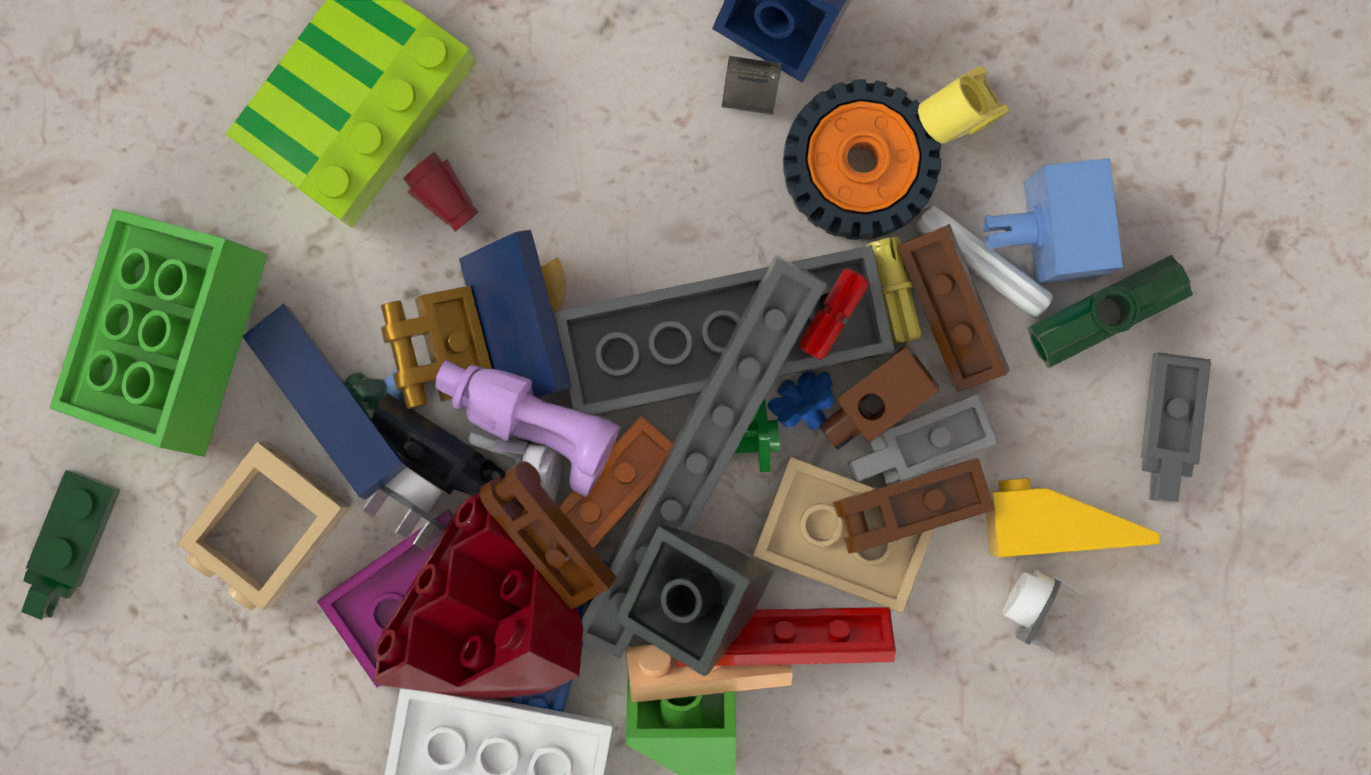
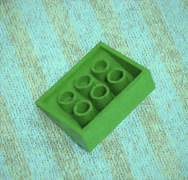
M112 209L50 409L159 448L205 457L268 254L221 237Z

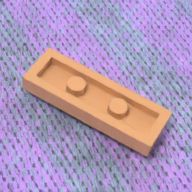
M652 644L628 646L625 650L631 702L792 686L793 672L791 665L714 666L708 675L702 676L690 667H677V659Z

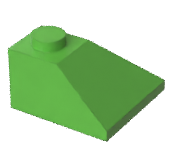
M627 679L626 745L678 775H735V691L631 702L629 680Z

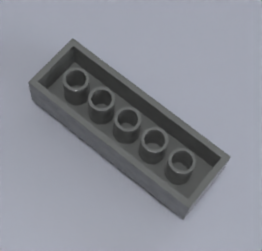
M872 245L791 262L823 279L827 285L776 378L884 356L895 351ZM769 267L554 311L555 324L571 382L569 391L573 410L598 416L700 394ZM845 269L855 271L868 281V287L848 319H843L844 327L826 357L821 360L816 359L804 352L799 347V342L817 312L825 309L826 306L823 305V302L840 274Z

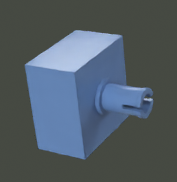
M1110 158L1044 165L1024 181L1027 212L984 216L983 232L1006 231L989 233V236L984 237L987 250L1031 244L1035 281L1040 285L1098 279L1123 268Z

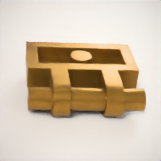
M470 285L420 295L415 299L419 314L417 318L406 320L401 300L381 305L385 321L381 331L384 343L391 344L397 372L393 373L396 389H402L407 409L428 404L423 384L436 381L437 374L445 360L465 370L470 365L492 369ZM424 335L431 364L418 366L411 338ZM438 390L441 401L453 399V397Z

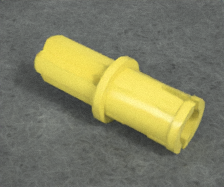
M900 237L890 238L891 241H889V238L871 242L867 246L872 245L893 343L904 344L915 341L921 336L911 293L914 286L912 282H909L906 267L897 248L901 243Z

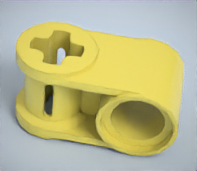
M984 66L961 75L919 104V118L923 127L934 140L940 143H948L967 134L971 136L995 123L1011 111L1007 104H1000L985 79L988 72Z

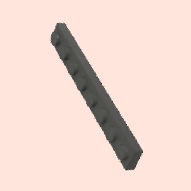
M775 255L607 564L617 578L609 590L588 600L580 614L583 625L582 642L621 659L634 633L614 620L659 525H666L688 533L691 532L824 291L827 283L823 279Z

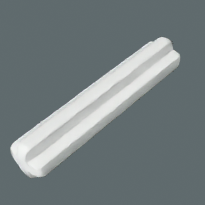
M931 205L924 211L916 222L915 227L917 231L925 234L950 224L970 271L1031 317H1039L1044 313L1053 299L1051 292L995 250H987L983 241L938 207Z

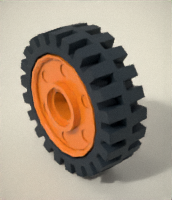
M866 79L853 80L849 84L841 82L832 85L829 90L821 91L814 96L795 118L784 146L783 174L788 193L791 194L795 206L800 213L803 212L808 221L815 227L819 226L830 235L846 237L849 240L880 238L908 224L921 212L929 201L937 185L938 175L941 170L942 158H940L939 153L941 144L934 140L923 127L918 113L920 103L917 100L911 101L906 97L907 92L899 87L895 90L887 87L886 82L878 80L874 83H866ZM855 149H865L870 152L875 162L874 169L866 173L855 171L848 163V153Z

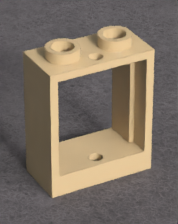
M256 442L177 545L189 553L185 560L195 570L207 577H212L216 574L231 587L227 590V593L237 603L249 610H253L255 607L264 610L277 603L348 512L351 505L270 442ZM258 471L317 516L264 586L205 541Z

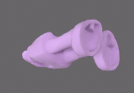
M445 360L437 374L435 388L453 397V407L460 410L465 406L467 418L470 422L505 441L514 436L558 451L571 461V489L585 498L588 497L616 443L615 439L621 427L620 425L603 417L589 415L542 401L533 395L531 388L532 380L475 365H470L465 370Z

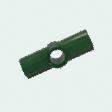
M1169 255L1027 327L1031 343L1047 368H1051L1118 333L1128 331L1139 322L1193 295L1190 286L1191 281L1183 266L1176 261L1173 255ZM1103 298H1110L1119 306L1120 319L1115 325L1105 323L1100 317L1099 304Z

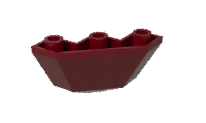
M480 493L466 499L459 505L381 633L375 648V657L377 659L374 676L375 683L382 686L485 700L542 694L580 676L583 625L577 607L571 610L485 508L481 501Z

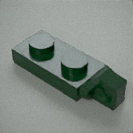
M65 470L26 565L28 570L25 572L23 582L32 586L29 588L21 611L22 613L40 620L47 617L51 618L60 596L70 599L75 588L82 586L120 493L119 488L77 471Z

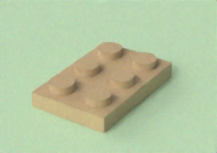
M789 457L752 556L903 613L934 529L848 554L844 538L848 536L843 517L837 518L833 502L875 488ZM878 506L864 510L869 530L884 526Z

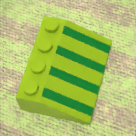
M326 0L225 135L332 215L353 228L476 64V60L467 46L401 0Z

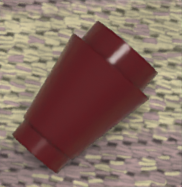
M435 152L426 157L403 178L411 188L407 193L445 224L449 225L454 232L479 213L449 160L442 161Z

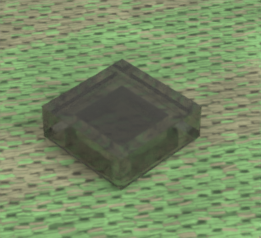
M729 55L722 107L773 115L782 63Z

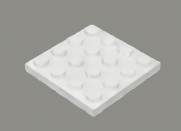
M400 688L385 775H604L614 721L497 699L482 700Z

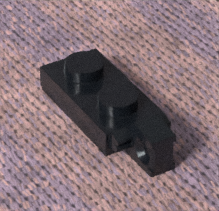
M387 393L377 404L372 419L407 467L451 495L454 490L473 497L480 493L483 485L494 478H505L506 473L491 460H486L480 452H476V450L456 436L431 422L413 408L407 409L404 403Z

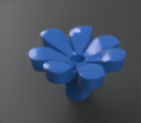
M806 372L799 377L797 386H795L793 381L785 380L777 390L781 397L771 399L767 405L768 409L775 416H778L777 420L786 428H792L802 419L810 430L819 429V424L827 419L822 409L831 407L835 401L832 390H830L833 386L830 374L828 372H821L816 377L814 372Z

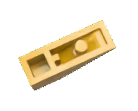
M1030 478L998 480L999 490L989 491L995 510L986 513L990 555L996 557L1160 544L1158 532L1048 488H1031Z

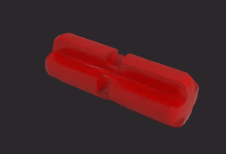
M845 269L840 274L823 302V305L826 306L825 309L817 312L799 342V347L804 352L820 360L826 357L844 327L843 319H848L868 287V281L863 276L849 269Z

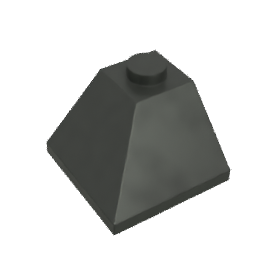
M659 525L614 621L702 676H706L752 618L774 571L728 544L666 525Z

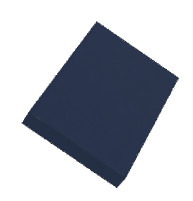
M531 230L514 232L459 258L465 285H470L491 368L532 380L531 388L533 395L537 398L571 388L566 362Z

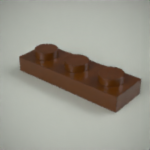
M947 224L900 243L897 248L957 392L1007 375L1010 369L951 225Z

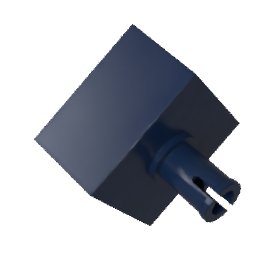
M724 0L712 29L803 83L827 47L851 0Z

